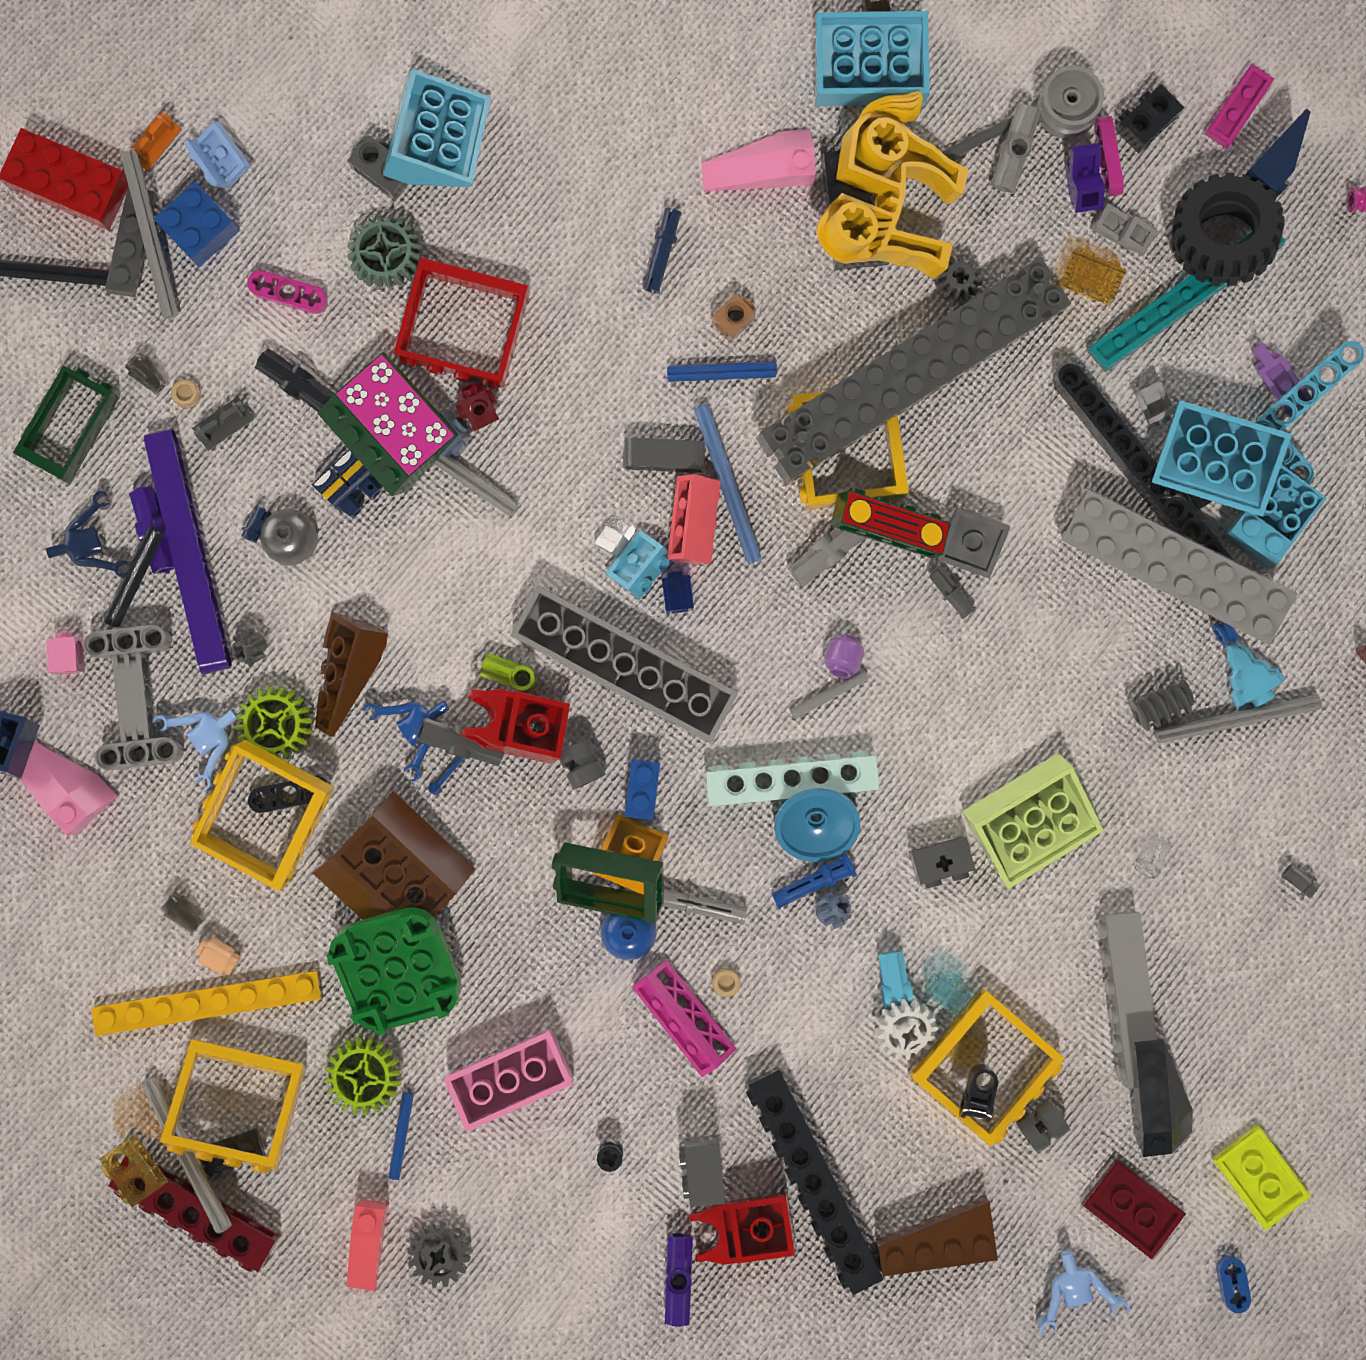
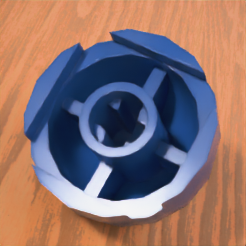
M607 914L602 921L600 929L601 941L606 950L618 959L626 961L639 959L646 955L655 943L657 935L656 923Z

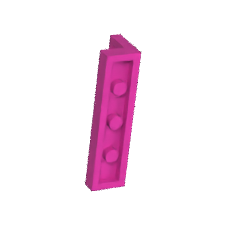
M667 959L632 986L633 990L701 1077L718 1068L737 1050ZM662 970L670 979V986L663 985L656 976ZM677 995L685 998L687 1009L681 1008L677 1003ZM695 1017L703 1021L705 1032L699 1031L695 1026ZM712 1040L718 1041L725 1049L720 1056L713 1049Z

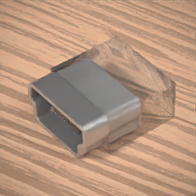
M611 514L600 530L594 544L617 557L621 550L625 551L637 530L632 525Z

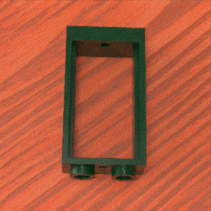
M63 365L13 453L71 484L120 397L112 392L114 387L99 379L95 383L88 379L90 374L81 368L74 366L73 370ZM76 381L102 395L104 398L63 468L33 451L73 382Z
M564 842L560 852L555 853L553 857L552 869L556 873L553 890L557 892V903L656 923L664 904L663 862ZM572 868L644 883V894L573 880Z

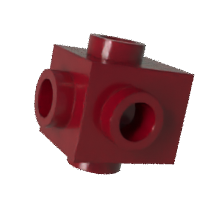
M472 383L463 387L460 390L461 393L456 395L460 403L455 405L462 421L469 420L474 432L499 420L493 407L498 403L491 388L485 391L482 383L477 385Z

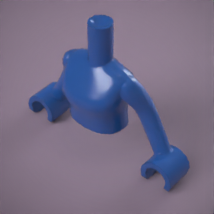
M441 701L430 710L419 702L381 707L377 703H371L363 707V711L369 710L371 707L375 709V715L369 720H377L383 715L409 712L407 716L396 723L412 746L418 742L417 733L423 718L435 721V719L449 710V706L445 701ZM421 743L412 764L404 768V772L411 768H414L416 771V776L410 781L413 782L422 777L423 769L420 764L431 746Z

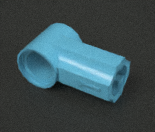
M903 951L878 954L883 982L881 992L885 1010L892 1009L891 1003L893 1002L897 1007L901 1006L902 999H905L907 1004L910 1005L914 998L910 980L907 979Z

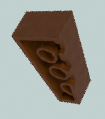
M985 1195L963 1206L959 1205L952 1208L951 1211L936 1217L927 1218L919 1224L905 1227L876 1239L879 1269L883 1276L998 1261L990 1202Z

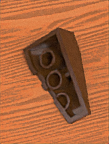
M331 612L324 637L323 648L328 649L326 665H321L320 674L324 675L325 681L324 689L318 693L315 727L330 737L335 736L379 664L383 651L386 648L388 637L387 632L373 624L335 612Z

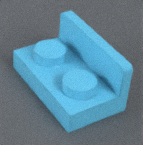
M639 530L605 574L626 589L637 600H640L651 589L657 577L668 568L671 560H667L668 551L663 545Z

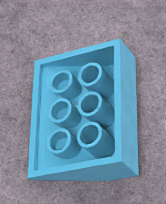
M928 11L816 12L815 106H867L869 103L885 96L905 95L920 91L923 94L922 105H926L930 93Z
M411 68L403 88L383 175L409 185L471 187L491 97Z
M1179 400L1152 483L1263 517L1292 434Z

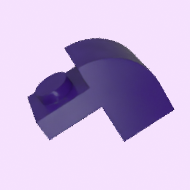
M1099 143L1071 147L1070 162L1066 163V177L1069 196L1075 213L1103 209L1105 185L1099 173L1102 151Z

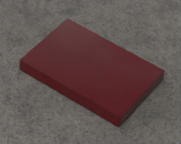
M1116 1158L1081 1204L1151 1260L1186 1215L1185 1212Z

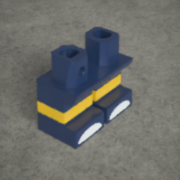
M348 449L332 466L350 484L349 486L330 467L311 485L339 512L343 511L351 518H355L363 509L355 498L363 491L373 500L382 492V489L374 476Z

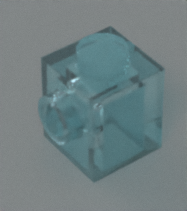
M951 970L948 974L942 971L938 975L933 973L925 984V988L928 989L925 995L956 1016L973 992L961 985L964 979Z

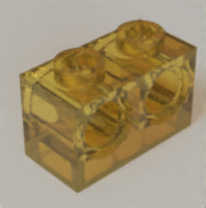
M136 1134L99 1159L102 1163L101 1169L108 1179H113L119 1188L117 1191L120 1198L126 1204L129 1203L131 1207H134L169 1182ZM119 1153L125 1154L128 1157V1167H124L118 1162ZM136 1177L141 1178L145 1182L144 1191H140L135 1187L134 1180Z

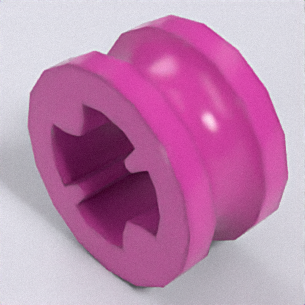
M1357 187L1350 188L1347 197V207L1350 213H1355L1357 209L1360 212H1366V187H1361L1360 190Z

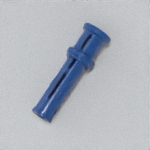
M847 853L842 854L841 859L828 865L822 864L819 867V871L775 892H771L778 909L825 886L833 888L837 882L849 876L856 877V871Z

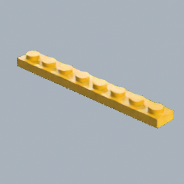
M319 970L96 1006L92 1007L91 1010L95 1036L319 1000L323 998Z

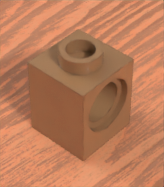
M735 294L712 316V324L732 342L755 320V307L746 297L741 299ZM732 311H739L743 318L738 322H734L729 319L728 314Z

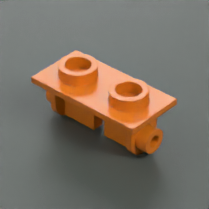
M160 112L129 150L138 153L141 167L148 172L182 130L166 113Z

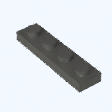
M128 187L105 290L108 294L136 297L146 251ZM147 190L154 215L158 196L155 191Z

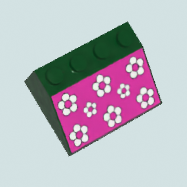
M385 352L380 353L340 388L317 413L391 496L408 492L459 435Z

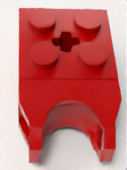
M472 689L468 692L467 698L484 707L487 711L489 722L486 727H464L461 730V737L472 740L483 749L549 764L561 759L570 709L569 703L504 689L489 691ZM531 723L534 724V728H537L536 733L531 730Z
M788 1193L725 1201V1204H715L703 1211L689 1214L690 1221L710 1223L717 1229L719 1234V1242L716 1246L696 1253V1262L710 1261L722 1265L740 1264L790 1257L796 1254L797 1250ZM760 1221H764L765 1224L770 1226L766 1234H761V1230H756V1226L759 1225Z

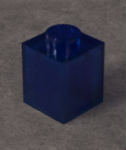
M683 571L667 573V578H662L666 615L694 611L690 575H684Z

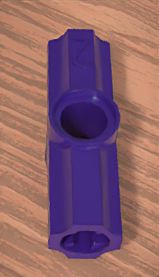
M152 486L135 489L129 493L137 519L135 529L139 541L142 542L149 527H157L164 532V537L150 563L152 573L158 574L172 571L175 568L156 491Z
M686 1233L668 1234L664 1324L673 1327L690 1325L693 1235ZM678 1273L683 1274L687 1278V1281L679 1286L671 1281V1277Z

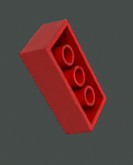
M20 128L0 172V181L9 189L110 231L129 187L123 170L23 128Z

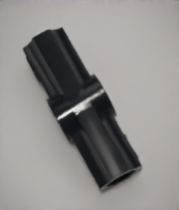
M269 348L262 352L257 359L256 370L277 383L278 387L298 401L302 400L317 412L335 394L314 380L315 377L295 363L292 365Z

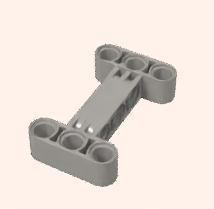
M144 625L89 633L84 639L83 647L88 655L99 659L112 658L121 743L106 744L97 749L95 761L102 769L125 770L173 764L181 760L184 755V747L179 740L166 737L156 738L155 726L152 722L154 717L147 654L164 652L170 648L172 636L163 627ZM159 631L162 636L161 641L158 645L153 646L151 636ZM131 635L133 637V644L129 649H125L123 640L126 636ZM103 638L105 648L98 653L95 649V644L99 639ZM167 743H171L174 749L172 756L169 758L163 755V747ZM141 746L145 750V757L143 760L137 761L135 751ZM111 750H114L117 755V760L113 765L107 762V754Z

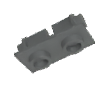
M236 397L192 429L197 439L209 451L253 421L254 418L240 398Z

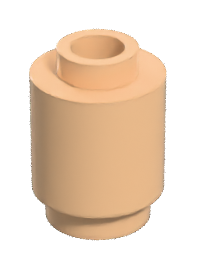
M214 937L209 941L204 939L196 952V955L200 956L198 963L220 975L224 973L230 976L241 958L234 948Z

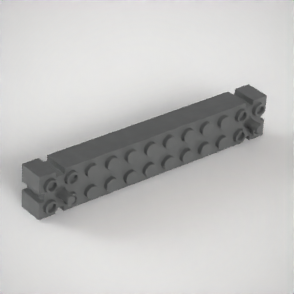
M1039 257L1023 267L1016 276L1014 274L1010 275L794 410L784 420L786 423L784 426L778 420L762 430L756 440L767 457L774 454L778 459V463L774 468L785 485H789L806 474L810 469L808 465L810 462L816 468L886 424L892 418L905 412L1032 332L1042 322L1046 323L1070 306L1072 303L1061 286L1058 285L1053 288L1049 282L1053 274L1043 258Z

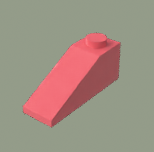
M361 1199L355 1205L350 1238L347 1287L376 1290L389 1203Z

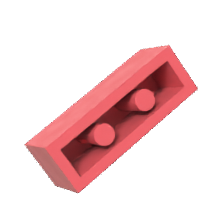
M695 474L677 476L667 560L691 565L711 564L721 481Z

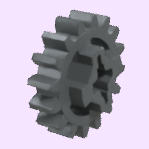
M434 1222L431 1223L429 1231L422 1227L419 1230L421 1238L414 1236L411 1240L416 1247H410L407 1254L414 1256L408 1262V1266H416L413 1276L422 1274L421 1283L425 1284L428 1279L432 1280L433 1288H436L439 1281H442L444 1287H448L449 1278L457 1282L460 1278L458 1271L465 1273L467 1270L463 1262H469L471 1259L470 1255L464 1253L471 1247L470 1244L462 1243L466 1236L465 1233L457 1236L455 1234L457 1226L454 1225L451 1230L446 1229V1222H443L438 1229ZM435 1236L443 1237V1239L437 1241H432L429 1238ZM452 1242L457 1248L458 1258L457 1255L453 1253L451 1246ZM445 1245L443 1256L440 1260H437L436 1264H433L436 1253ZM421 1254L426 1258L427 1267L422 1262ZM443 1268L450 1270L445 1273H435L436 1270Z

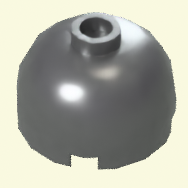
M282 509L266 518L261 527L260 540L263 550L272 560L282 565L294 566L313 555L318 543V533L314 523L307 515L298 510Z

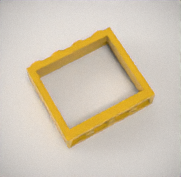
M825 391L793 395L791 404H787L788 415ZM897 415L884 424L892 486L863 490L866 492V496L896 499L906 497L909 493ZM810 462L808 464L810 469L801 476L803 486L798 487L801 503H805L806 510L835 507L839 493L815 496Z
M243 740L236 745L233 744L230 751L226 753V766L224 770L221 769L217 773L213 781L216 787L213 794H209L202 805V809L205 811L201 819L198 818L192 826L194 828L192 831L194 835L189 844L280 892L289 884L335 787L255 744ZM246 757L314 793L278 869L210 834Z
M981 988L908 1075L992 1147L994 1143L999 1144L1008 1133L1006 1129L1013 1120L1017 1122L1023 1117L1027 1110L1025 1106L1031 1099L1036 1100L1043 1093L1045 1082L1050 1077L1054 1078L1060 1073L1063 1068L1062 1062L1065 1058L988 991ZM990 1005L1050 1058L987 1132L971 1117H959L960 1108L932 1085L927 1078Z
M191 1039L160 1142L167 1147L166 1151L177 1155H183L184 1151L196 1153L195 1158L212 1162L213 1157L224 1159L223 1164L230 1167L240 1168L242 1163L253 1166L252 1171L257 1173L269 1174L270 1170L278 1172L306 1068L303 1064ZM198 1057L290 1078L268 1157L174 1136Z

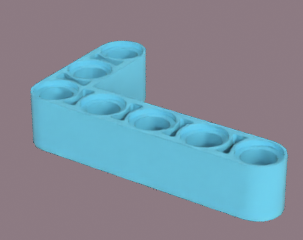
M1348 341L1338 346L1261 414L1254 423L1284 431L1360 364L1364 358V348L1356 341ZM1349 347L1355 351L1356 357L1353 362H1346L1343 359L1342 351L1344 348ZM1323 367L1332 369L1334 377L1331 382H1325L1321 379L1320 370ZM1301 386L1308 387L1312 392L1311 399L1308 402H1304L1298 397V390ZM1278 406H1286L1289 409L1290 416L1286 421H1280L1276 417ZM1289 442L1287 457L1283 460L1282 465L1291 472L1297 466L1303 467L1306 470L1304 481L1309 484L1314 478V469Z

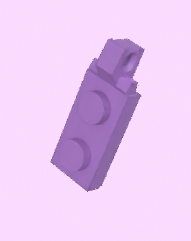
M1260 343L1251 350L1259 361L1254 367L1276 400H1279L1300 381L1283 355L1280 356L1277 351L1270 354L1263 343ZM1301 386L1298 390V397L1300 400L1308 402L1311 399V395L1304 386ZM1281 406L1289 418V409L1286 406Z

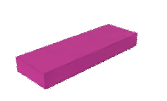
M1251 64L1205 132V135L1228 149L1274 81V78Z

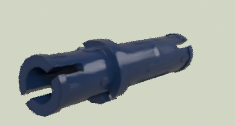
M671 208L664 209L660 230L656 231L655 239L657 240L642 288L652 293V290H654L653 293L655 294L660 293L671 248L677 241L675 234L682 213L676 209H673L672 212Z

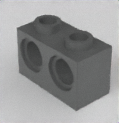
M367 134L347 161L353 171L396 202L409 184L383 175L389 145L381 138L377 137L375 140ZM375 153L379 155L378 159L374 162L366 161L370 154Z

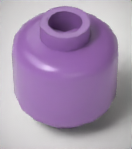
M844 634L840 638L832 639L828 644L825 656V666L829 669V673L835 677L845 679L857 674L861 668L864 648L857 642V638L851 635Z

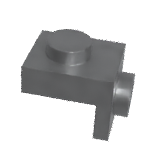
M1157 380L1134 392L1148 425L1155 423L1156 426H1159L1172 419L1170 415L1175 413V410L1161 380Z

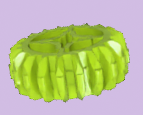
M268 686L267 695L263 689H257L258 699L250 694L247 698L251 705L249 706L244 703L240 705L243 710H246L245 715L236 714L238 719L243 720V724L236 725L235 729L244 730V733L238 736V740H248L281 758L282 753L283 757L289 760L292 758L290 749L296 754L301 752L297 745L298 742L303 745L308 744V741L302 738L303 734H312V730L306 729L305 724L313 723V719L304 718V715L308 714L311 710L309 707L300 709L305 700L300 697L294 701L296 692L291 690L286 695L285 687H279L276 694L275 688ZM273 701H281L288 705V707L284 710L281 709L277 713H272L264 705ZM258 712L261 718V726L255 735L253 722ZM294 714L295 730L293 735L290 736L287 723L292 718L291 715ZM270 718L279 719L278 730L269 728V725H272L269 724ZM276 735L285 744L269 748L263 745L261 741Z
M362 1037L356 1038V1047L350 1039L345 1042L346 1049L342 1046L336 1048V1052L340 1057L330 1055L328 1058L335 1066L327 1065L324 1069L327 1073L332 1074V1076L324 1078V1083H333V1086L327 1090V1094L336 1092L338 1096L333 1099V1103L337 1104L342 1099L344 1104L341 1109L346 1111L352 1105L353 1115L358 1114L360 1107H362L365 1116L370 1114V1106L376 1113L381 1110L380 1102L384 1106H388L391 1103L388 1096L396 1097L398 1094L391 1086L398 1087L402 1083L401 1080L394 1078V1076L402 1074V1069H393V1065L400 1061L399 1058L390 1060L388 1057L394 1050L390 1048L384 1053L382 1048L385 1042L380 1041L376 1047H373V1037L368 1038L366 1045H364ZM363 1053V1058L360 1060L358 1067H343L344 1062L350 1055ZM372 1056L382 1064L385 1076L373 1068ZM365 1067V1075L372 1079L365 1080L362 1085L361 1076H358L356 1072H361L362 1068ZM341 1076L352 1082L354 1086L353 1094L355 1095L347 1091ZM368 1085H384L379 1095L367 1099L363 1098Z

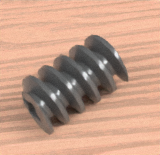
M1180 680L1178 685L1175 683L1170 684L1168 690L1164 687L1160 688L1158 694L1153 691L1148 693L1147 698L1143 695L1139 696L1137 703L1134 700H1129V705L1137 723L1140 726L1142 725L1146 732L1150 731L1151 721L1158 728L1161 727L1160 718L1162 717L1167 723H1171L1172 713L1177 719H1181L1182 709L1188 715H1191L1194 697L1188 683L1185 680Z

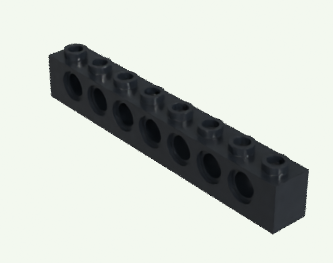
M779 1067L748 1081L750 1089L746 1091V1094L753 1107L759 1106L763 1115L758 1118L765 1132H772L776 1141L771 1144L778 1158L784 1157L789 1166L784 1170L792 1185L797 1183L802 1192L797 1196L804 1211L810 1209L815 1218L810 1222L817 1237L823 1235L826 1240L827 1246L823 1247L830 1263L836 1261L840 1272L836 1273L843 1289L849 1288L852 1295H855L883 1281V1276ZM771 1096H777L782 1100L781 1106L776 1110H770L766 1107V1101ZM790 1122L795 1126L791 1135L784 1136L779 1133V1127L782 1123ZM798 1148H803L807 1151L806 1159L801 1162L792 1159L793 1151ZM811 1174L820 1177V1183L813 1188L805 1185V1179ZM822 1201L833 1203V1209L829 1213L823 1214L818 1211V1205ZM843 1227L846 1229L845 1236L839 1240L833 1239L831 1232L834 1228ZM850 1253H855L859 1256L858 1262L852 1266L846 1265L844 1263L845 1257Z

